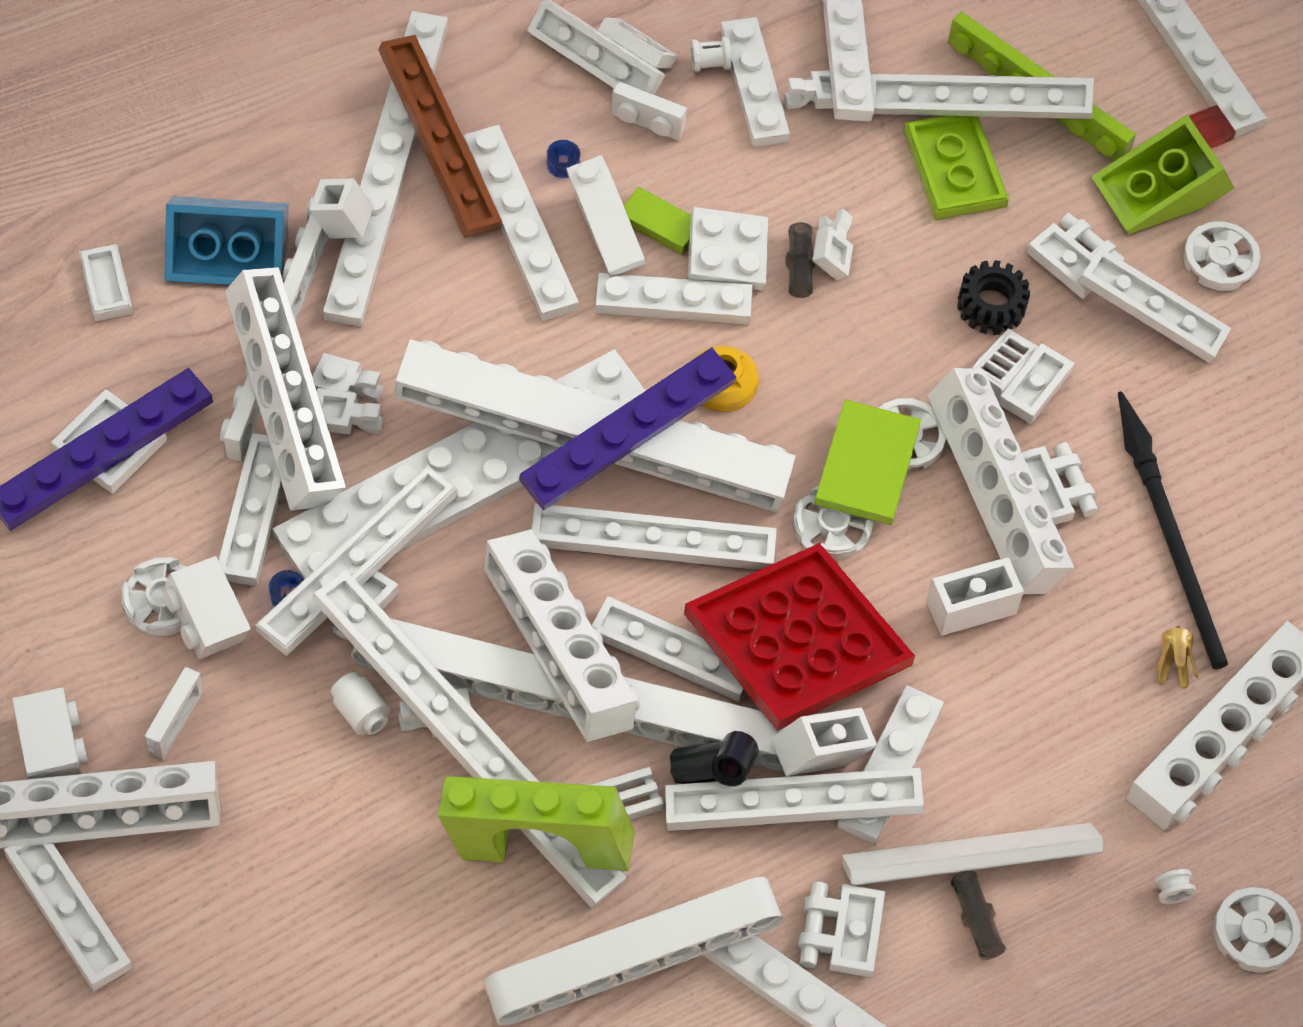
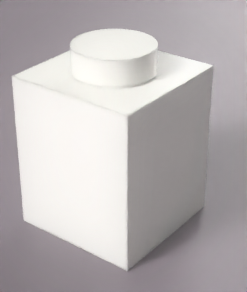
M354 178L320 179L309 211L329 238H363L374 206Z

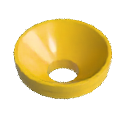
M726 345L713 346V349L722 360L731 361L735 365L736 370L733 373L736 376V380L733 385L702 406L718 412H732L741 409L749 404L758 389L759 377L755 362L747 353L738 348ZM709 347V348H707V349L701 351L697 356H699L700 354L704 353L705 351H707V350L710 349L711 347Z

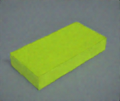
M637 187L623 205L632 228L682 255L689 246L690 214Z

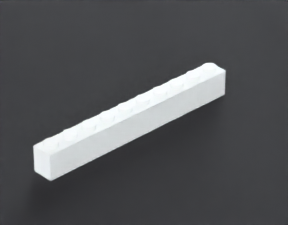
M412 339L409 340L396 378L394 398L557 447L563 446L629 402L619 398L610 400L600 397L584 387L571 388L557 384L554 379L548 376L537 375L534 377L524 374L508 364L494 365L481 361L477 356L468 352H451L442 349L432 341L422 340L418 342ZM679 420L614 464L778 513L785 496L796 455L789 454L785 449L776 445L763 446L750 442L740 434H723L710 430L707 425L700 422L687 423Z

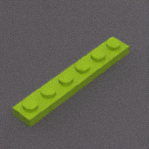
M961 11L952 19L948 43L957 52L965 54L979 64L987 73L994 76L1055 77ZM1094 104L1092 119L1055 118L1068 127L1074 135L1082 137L1096 147L1102 155L1110 157L1114 161L1132 150L1136 133Z

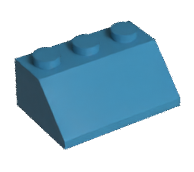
M173 196L166 204L165 281L231 285L242 270L279 267L283 280L288 242L289 203Z

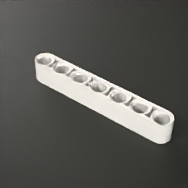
M755 877L502 969L488 976L483 984L497 1024L503 1026L511 1025L766 932L779 925L783 921V916L766 877Z

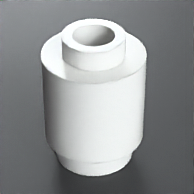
M351 672L341 677L332 686L330 693L334 697L333 704L356 734L363 735L367 733L368 735H373L386 726L390 707L366 677H360L358 673Z

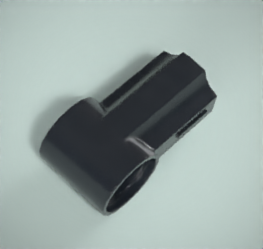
M733 731L728 733L719 742L675 748L670 755V773L675 784L718 781L723 785L735 787L741 785L746 780L758 756L759 747L755 739L749 734L742 731Z

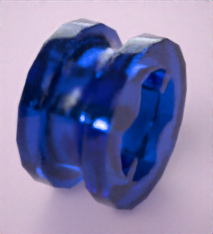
M569 140L553 142L547 150L546 164L548 171L555 177L569 178L566 168L580 163L581 154L579 147ZM559 156H568L567 162H559Z
M284 570L276 573L271 578L269 593L274 607L287 596L286 593L281 596V587L289 585L290 590L292 586L295 589L304 580L299 573L292 570Z

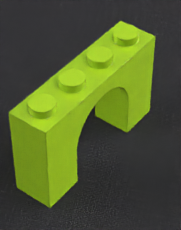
M445 777L438 817L462 860L503 863L510 829H533L560 836L571 842L579 851L586 868L629 871L635 830L615 786Z

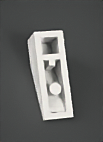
M600 155L566 168L575 199L609 276L612 277L646 264L603 156Z

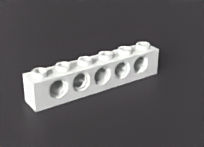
M279 267L242 270L225 290V295L290 511L326 505L338 496L346 486Z
M953 368L927 395L1000 559L1009 557L1024 590L1023 595L1047 594L1074 569V565L984 370Z
M532 529L487 540L484 571L586 742L632 730L636 710L640 706L637 691L625 681L621 674L618 660L614 656H610L604 647L600 631L596 627L591 626L585 615L582 602L574 598L568 588L564 573L557 571L551 561L547 546L544 543H540Z
M1286 621L1133 782L1126 800L1164 831L1175 820L1180 824L1184 823L1197 807L1193 801L1201 793L1206 797L1209 796L1223 779L1219 773L1227 765L1234 769L1247 754L1248 749L1245 746L1253 738L1259 742L1274 724L1270 719L1277 712L1284 715L1297 701L1299 696L1295 692L1303 685V633ZM1273 670L1283 672L1288 678L1278 676ZM1248 697H1255L1263 704H1255ZM1223 723L1233 725L1238 731L1233 732L1226 729ZM1197 750L1208 752L1213 759L1201 757ZM1171 778H1180L1187 786H1178L1172 782Z
M215 761L0 782V849L7 848L8 846H30L220 826V801Z

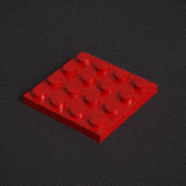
M820 543L685 604L684 615L777 731L787 727L802 716L816 713L911 667L915 658L913 652Z

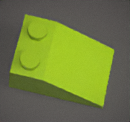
M1188 114L1091 176L1128 235L1203 209L1234 189L1225 169Z

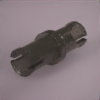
M797 222L789 227V251L785 256V263L789 269V294L796 298H805L813 293L812 269L816 265L812 261L814 254L812 251L813 228L804 222Z
M965 871L954 876L950 883L955 890L963 911L960 918L963 925L969 927L980 959L990 960L1002 955L1004 950H1006V946L1002 942L993 919L996 912L993 905L987 903L977 879V873L975 871Z

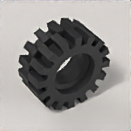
M994 260L993 266L989 267L988 261H983L980 264V268L974 265L970 268L969 273H965L958 295L957 307L958 311L962 310L960 316L963 321L970 318L969 327L975 329L977 325H980V333L987 334L988 328H992L993 335H1000L1002 327L1006 331L1008 328L1012 330L1014 325L1018 327L1021 324L1029 302L1030 290H1028L1029 282L1027 279L1022 280L1023 273L1020 270L1012 273L1014 265L1007 263L1005 268H1001V261ZM985 290L998 291L1007 297L1008 302L1003 305H992L982 300L979 294Z

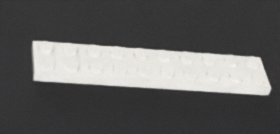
M615 349L555 380L557 384L567 387L587 388L593 391L595 395L610 400L619 398L631 401L646 391ZM475 422L341 492L330 503L310 508L272 528L273 537L303 581L428 465L457 487L458 496L398 551L400 552L522 487L523 485L519 481L520 473L560 447Z

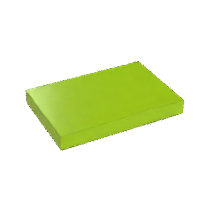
M940 116L905 123L903 131L935 220L1007 207L1009 198L978 116Z
M844 399L814 505L892 525L921 419Z

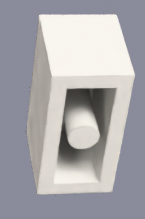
M216 556L170 573L164 586L163 597L170 612H176L183 625L180 627V632L186 647L189 650L194 649L199 660L245 641L251 628Z
M1009 557L932 578L926 602L939 633L943 636L1016 615L1024 590Z
M61 687L12 698L28 779L82 774L80 764L88 763L83 738L75 739L73 727L80 726V719L76 702H67L64 688Z
M862 707L802 716L771 737L786 777L848 766L877 746Z

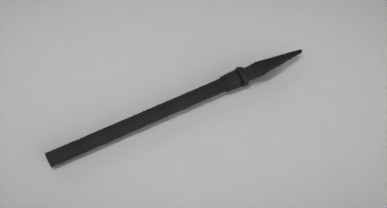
M1119 391L1118 400L1125 449L1133 457L1134 466L1138 469L1141 480L1148 490L1212 668L1221 669L1228 665V661L1164 491L1161 474L1156 463L1157 458L1152 452V436L1124 393Z

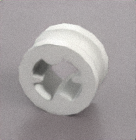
M1177 869L1156 877L1154 880L1157 889L1162 890L1158 895L1159 901L1162 904H1176L1193 898L1197 894V889L1195 885L1190 884V881L1193 879L1192 872L1188 869Z

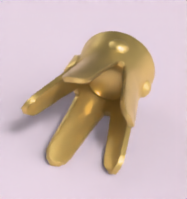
M1177 626L1174 629L1164 631L1161 635L1162 653L1155 672L1159 671L1158 684L1163 685L1167 680L1172 660L1175 658L1180 686L1186 689L1189 685V657L1196 678H1199L1192 654L1194 635L1190 631L1180 629V626Z

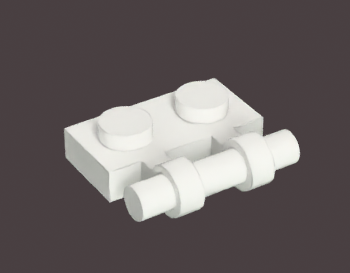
M1067 213L1060 221V225L1067 230L1066 232L1053 223L1028 244L1026 253L1080 298L1084 299L1092 290L1079 283L1078 280L1099 247L1125 263L1127 259L1117 252L1118 247L1111 241H1103L1092 232V226L1084 219L1078 220L1072 214ZM1082 242V243H1083L1084 245H1086L1090 250H1092V252L1090 253L1087 249H1085V248H1084L1081 244H1079V243Z
M1068 443L1058 444L1054 448L1057 457L1050 459L1045 446L1022 452L1055 525L1073 519L1075 511L1072 505L1080 506L1084 517L1093 516L1099 511L1094 500L1096 493L1092 484L1086 483L1081 472L1082 463L1077 454L1072 453ZM1058 475L1066 476L1070 487L1064 489Z
M813 882L811 884L810 896L806 897L804 901L803 912L807 917L804 932L799 934L797 946L801 951L799 965L805 968H815L817 966L818 954L827 953L831 954L830 971L872 978L885 891L842 884L839 900L827 897L829 886L826 883ZM825 917L837 918L834 936L822 934Z

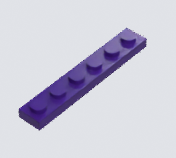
M711 347L520 473L519 481L544 511L733 385L736 376L713 347Z
M188 367L0 486V520L9 531L14 530L212 404V394Z

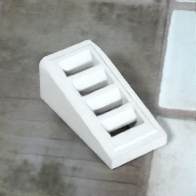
M1008 328L975 363L972 369L984 370L999 402L1000 395L1034 354L1038 346ZM1011 343L1026 353L1023 355L1009 347L1008 344ZM1002 351L1018 360V362L1015 363L1001 354ZM994 361H998L1010 370L1007 371L1003 369L999 365L995 364ZM990 369L991 371H993L994 373L998 374L1003 378L1000 380L999 378L987 372V370Z

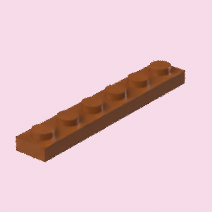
M416 35L381 42L378 51L464 238L499 230L502 224L500 215Z

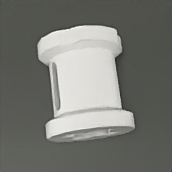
M722 37L720 41L698 42L697 39L690 40L692 71L700 72L701 68L723 67L724 70H730L731 47L729 38Z

